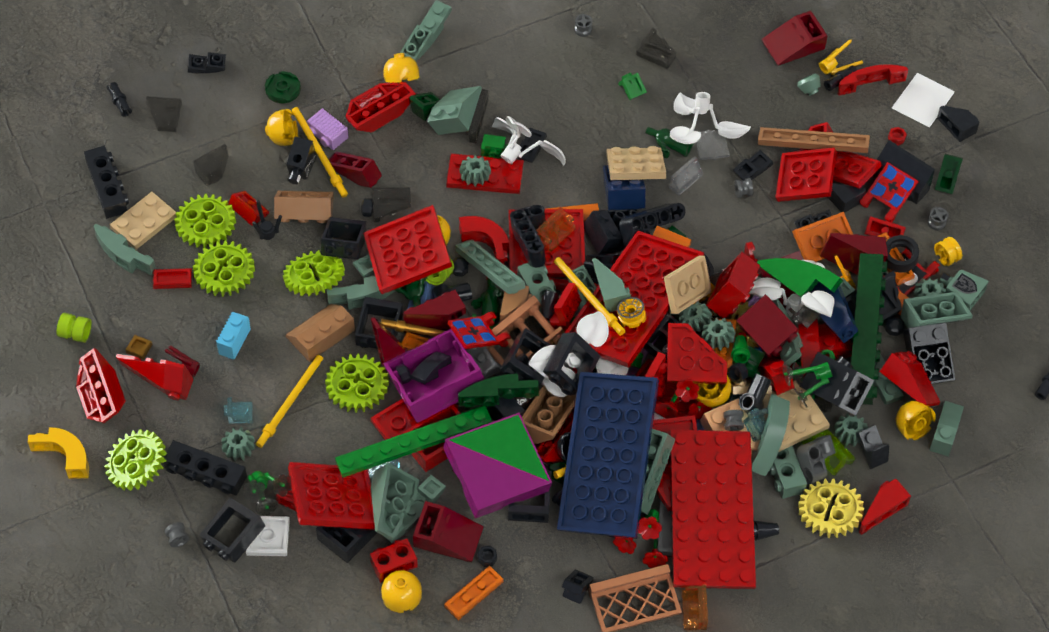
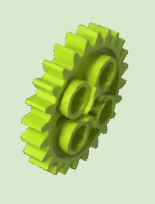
M206 193L204 198H201L198 194L196 200L190 197V203L184 201L185 207L179 206L180 212H176V218H174L175 228L178 231V236L182 237L183 242L188 240L189 246L195 243L196 248L200 244H203V248H206L207 244L214 246V243H217V241L220 243L221 239L227 241L226 235L231 236V230H235V211H233L232 205H228L227 200L222 202L221 196L215 199L213 194L208 198Z
M226 240L223 245H220L217 241L215 247L209 244V250L203 248L204 254L198 253V259H194L193 274L194 278H196V283L200 284L201 289L206 288L207 293L213 291L214 296H216L218 292H221L222 297H224L225 292H228L229 296L232 295V291L238 294V288L245 290V283L250 284V278H254V259H252V254L248 253L247 248L242 249L241 244L235 247L234 241L230 245H227Z
M320 250L315 254L310 251L309 255L303 253L301 258L296 256V261L291 260V265H286V270H283L286 288L290 292L293 291L294 294L300 292L301 296L305 293L308 296L315 293L317 296L320 291L325 293V289L332 290V285L338 286L337 281H342L341 276L345 275L342 259H339V257L322 256Z
M349 354L348 360L342 357V363L335 361V367L330 366V372L326 374L325 384L329 399H333L334 405L339 403L340 409L346 406L347 412L351 408H354L355 413H357L358 408L365 412V407L367 406L372 410V404L379 405V399L384 400V394L388 393L389 380L385 367H381L380 361L375 363L374 357L367 360L366 354L363 358H360L359 354L356 355V358Z
M140 429L138 434L133 430L131 436L125 434L124 440L118 438L119 444H113L112 446L115 449L108 451L111 457L105 458L108 462L104 466L108 470L105 474L117 488L120 487L122 490L127 488L129 491H132L133 487L139 490L140 484L146 487L148 480L153 482L152 477L154 475L159 476L157 470L164 468L161 463L166 462V459L163 457L167 454L164 450L166 446L162 443L163 441L154 432L151 433L149 430L144 432Z

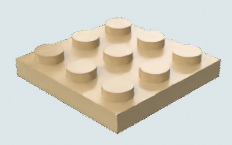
M650 146L648 148L630 147L622 149L620 147H613L607 149L610 180L666 179V168L661 148Z
M800 379L793 381L795 388L776 395L790 401L787 428L779 452L830 427V423L810 394L798 400V396L807 391L799 387L801 384ZM771 394L765 395L762 412L754 415L763 430L768 414L765 412Z

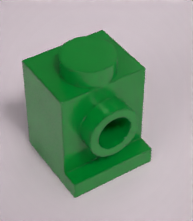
M484 134L481 156L502 158L500 155L508 146L506 144V137Z

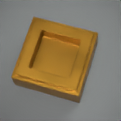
M134 335L125 350L127 354L144 360L153 344L150 340Z

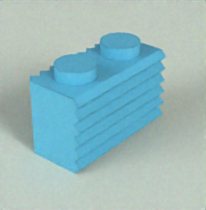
M235 312L231 313L226 325H224L223 331L219 334L220 337L216 340L219 355L231 359L236 358L251 330L250 320L247 316Z

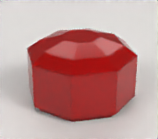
M900 127L891 128L888 139L897 145L904 144L907 134Z

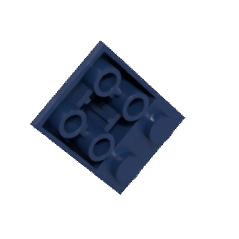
M604 165L603 176L608 210L645 209L646 188L643 179L610 180L608 165Z

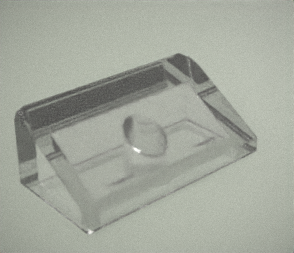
M693 157L670 177L669 189L677 195H681L703 176V171L697 157Z

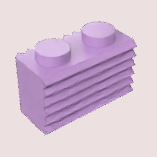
M323 108L306 121L314 136L320 140L324 147L335 150V148L348 139V128Z

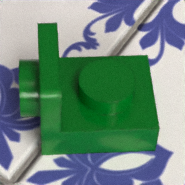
M628 73L622 76V80L618 83L619 87L623 85L629 100L647 93L638 73L634 75Z

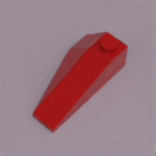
M116 355V359L122 366L168 395L170 399L177 401L179 399H187L194 378L184 364L168 360H161L160 363H157L152 358H146L145 361H142L136 356Z

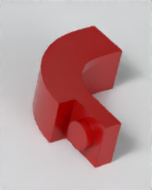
M459 217L461 242L472 239L473 241L487 244L493 250L495 258L505 265V261H508L507 253H509V240L505 231L497 223L484 217Z

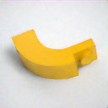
M49 427L48 434L36 433L35 435H28V444L31 451H56L66 457L65 469L68 479L89 478V462L82 443L75 435L66 430Z

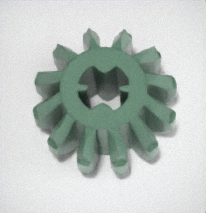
M476 155L474 158L468 156L466 160H462L459 169L462 181H466L467 185L473 183L475 187L477 183L483 185L484 181H488L491 174L488 160L484 161L483 156L477 158Z
M929 276L927 281L922 278L915 285L913 296L922 297L946 293V289H944L943 283H938V279L933 281Z
M699 301L679 313V322L688 323L695 332L700 334L704 325H708V321L712 318V313L705 303L701 304Z
M716 317L715 321L709 320L708 325H704L702 338L713 350L718 347L721 351L722 347L729 348V343H734L736 333L731 321L727 322L725 317L722 320Z
M849 413L845 417L840 416L834 426V434L839 437L838 441H844L845 446L851 443L855 447L859 443L856 432L868 427L867 423H863V417L858 419L857 415L850 416Z
M242 427L237 431L235 428H232L231 433L226 431L225 437L221 440L222 451L226 453V457H233L234 461L239 457L244 461L245 455L251 457V451L255 449L254 436L251 435L249 430L244 431Z

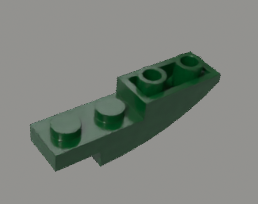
M518 374L488 378L459 392V405L465 407H473L474 405L491 407L499 405V398L501 397L505 399H512L514 397L533 398L539 396L538 380L519 381Z

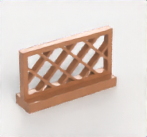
M668 564L593 583L588 588L601 632H615L682 613L673 587ZM667 581L669 589L666 594L655 588L658 582ZM644 586L651 590L646 599L636 594L638 587ZM624 591L631 595L627 604L616 599L619 592ZM652 592L664 597L659 606L648 601ZM606 597L610 599L611 602L608 608L605 609L599 606L597 598ZM633 597L644 602L640 611L628 606ZM665 599L674 603L675 610L668 612L661 608ZM613 602L624 607L620 616L609 611ZM646 604L657 609L654 616L648 617L641 613ZM626 609L637 614L634 621L628 622L622 618ZM607 614L617 619L616 624L608 628L605 627L603 621Z

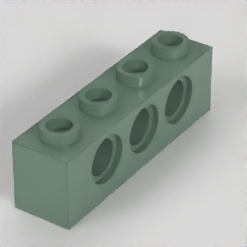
M526 263L517 267V276L525 281V286H529V294L534 295L540 304L541 296L544 295L545 291L555 292L556 286L552 279L549 280L545 265L535 268ZM535 280H540V281H542V282L539 283V284H536V283H534L533 281H535Z
M758 423L756 431L761 439L763 429ZM790 446L778 452L777 456L783 459L776 458L769 470L770 475H773L775 479V489L777 492H780L782 499L803 494L807 486L793 446Z
M652 429L641 513L647 515L649 514L675 442V438L669 434Z

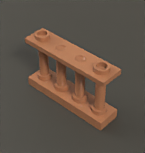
M534 295L492 329L495 336L504 332L510 334L509 332L514 328H518L521 332L525 328L529 330L524 324V320L529 316H534L549 334L544 341L551 345L557 344L562 334L565 333L561 326L555 330L539 311L541 304ZM511 338V339H507V341H508V343H509V344H508V347H509L510 349H511L512 344H513V342H514L512 338ZM495 345L486 346L495 362L501 368L505 360L496 351ZM520 348L516 354L517 357L523 353ZM529 351L526 355L531 360L535 353Z

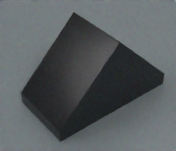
M833 183L831 197L827 198L841 213H845L860 204V200L865 195L866 188L859 189L853 186Z

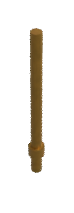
M381 319V324L384 327L395 329L397 332L403 333V331L434 337L445 332L444 330L407 324L402 320H397L396 322Z

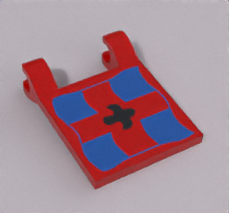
M887 162L868 192L860 200V204L864 208H868L872 199H877L891 208L885 215V220L893 223L898 212L919 181Z
M488 312L478 317L448 320V325L464 349L492 345L506 347L509 344L507 339H511L507 332L495 336L489 326L494 325L492 319L497 318L494 312Z

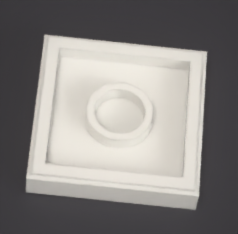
M260 516L266 526L246 549V555L287 556L290 517Z

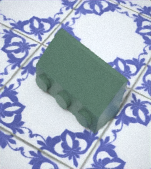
M958 292L904 299L900 317L907 328L964 321L972 319L973 315Z

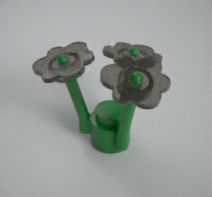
M796 362L793 363L792 368L783 363V373L788 386L791 385L793 375L798 385L801 384V379L805 373L814 372L816 379H821L819 383L804 393L802 390L798 392L796 388H793L798 395V400H801L806 408L808 407L805 403L808 400L806 396L822 385L830 383L828 378L833 377L828 362L803 369Z
M255 471L248 476L250 483L243 485L244 498L250 499L252 503L257 502L256 512L263 516H268L271 512L276 511L278 504L276 499L265 498L264 490L267 488L268 480L272 481L273 492L284 497L292 489L291 476L280 474L279 478H274L268 472L264 474L261 471Z

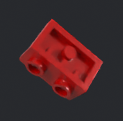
M575 283L567 284L561 297L555 304V313L550 320L551 325L568 326L582 301Z

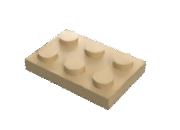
M150 192L112 222L110 228L116 234L125 236L128 244L137 250L176 218V211L156 194Z
M697 256L664 277L671 314L680 313L712 292L705 256Z

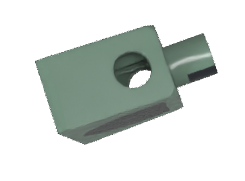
M959 270L954 277L944 272L939 280L940 283L947 286L946 293L958 292L969 311L985 293L989 282L964 270Z

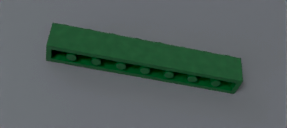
M860 253L855 323L859 331L853 335L851 365L853 366L852 369L874 380L862 403L873 405V399L877 398L878 387H875V380H879V368H876V362H880L881 351L877 350L878 344L882 343V332H879V326H883V314H880V310L885 305V297H882V290H886V279H883V273H887V261H884L883 254Z

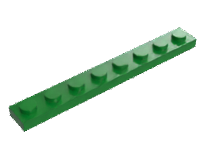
M481 406L335 457V461L342 478L438 445L445 442L447 438L493 421L486 406Z

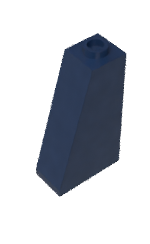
M818 282L811 291V294L817 290L829 293L834 298V307L831 318L816 311L814 312L845 343L859 330L841 286L833 293Z

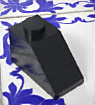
M941 106L939 108L937 119L959 142L977 133L980 122L969 110Z

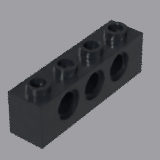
M105 145L84 151L85 160L106 219L124 214L127 211L126 205H129L127 195L122 194L124 187L121 179L117 180L119 173L116 165L112 166L114 160L111 151L107 152Z
M175 440L172 441L167 454L164 456L166 462L163 463L164 468L169 473L180 474L190 481L196 480L208 488L220 489L221 492L227 495L233 494L237 496L247 478L245 466Z

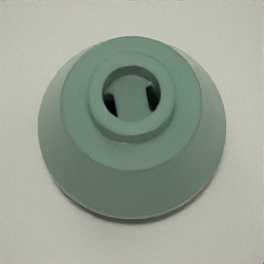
M815 73L799 80L797 87L804 94L808 93L809 96L819 92L818 88L821 87L820 75Z

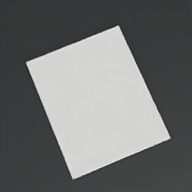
M917 73L895 102L892 109L930 128L938 116L939 108L947 104L955 91Z

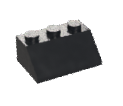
M889 140L877 159L881 161L882 166L875 172L873 177L876 179L887 162L919 181L907 199L918 204L930 190L935 169Z

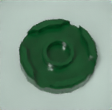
M282 71L276 75L272 74L265 82L266 95L275 103H289L295 100L301 91L300 81L296 75L290 72Z

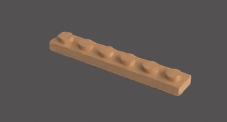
M760 127L758 145L803 149L835 147L836 151L868 153L870 135Z

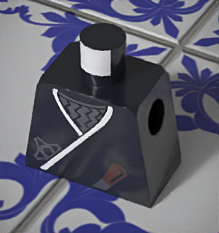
M299 137L294 138L287 160V168L290 175L288 181L297 185L300 178L308 179L317 157L313 141Z

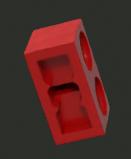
M407 538L396 540L391 545L385 548H377L370 553V562L380 583L384 582V579L395 571H410L418 567L417 557ZM400 553L407 554L404 557L398 556ZM381 561L388 562L385 565L379 564Z

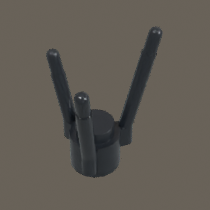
M257 200L261 225L259 227L255 221L252 224L261 240H270L274 238L275 233H279L282 215L278 216L275 226L270 221H265L260 201Z

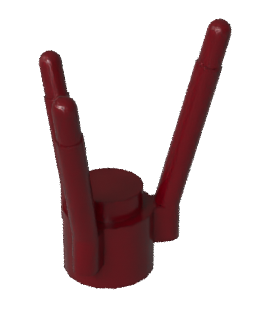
M171 345L168 347L170 350L165 349L167 354L182 361L181 364L186 366L192 377L196 376L200 368L199 362L191 359Z

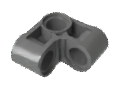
M831 435L818 437L811 442L799 446L797 449V458L808 484L822 480L827 476L825 458L836 453Z

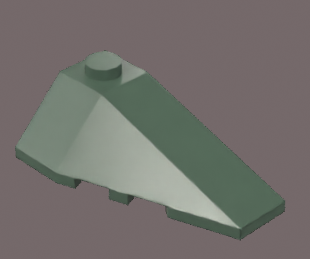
M389 462L373 471L371 496L375 531L392 540L403 523L402 520L405 514L409 512L411 503L417 497L419 479Z

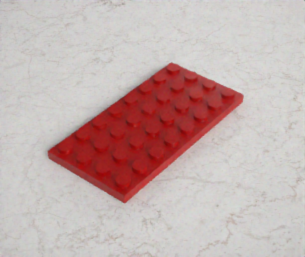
M641 231L636 232L610 270L623 280L625 288L629 287L631 297L639 298L643 301L646 320L636 328L624 327L619 321L618 312H609L617 317L618 323L625 329V333L620 336L612 327H609L608 338L603 345L595 347L589 344L600 355V358L627 368L631 366L670 309L664 277L697 256H705L704 252ZM598 285L593 295L605 307ZM589 301L586 302L565 333H577L578 322L584 316L597 312Z
M670 430V436L675 438L670 453L673 587L755 589L756 569L751 433L748 431Z

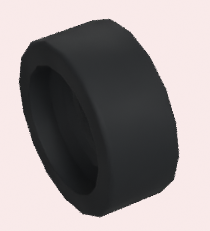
M898 235L887 240V268L899 273L912 270L918 262L920 251L914 239ZM895 247H904L910 250L912 257L907 261H898L890 256V250Z

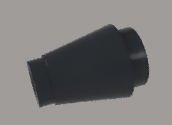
M545 291L544 295L541 296V314L547 321H550L554 315V306L559 300V294L552 291Z
M754 521L755 541L779 534L778 523Z

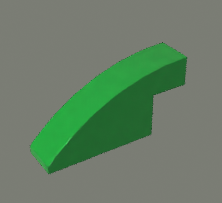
M773 258L757 262L763 270L800 297L807 294V292L811 293L818 282L833 293L843 282L839 276L831 271L802 260Z

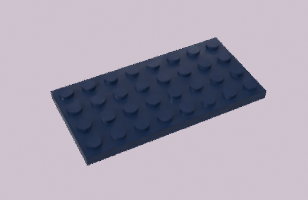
M580 372L557 524L558 531L637 539L659 384L658 378Z

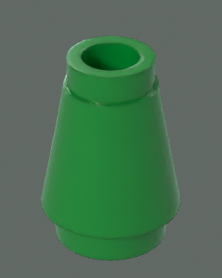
M743 335L735 337L731 352V358L735 363L745 364L750 358L747 340Z

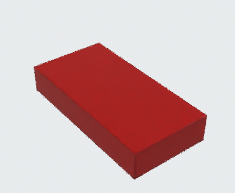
M192 268L154 269L153 288H192Z

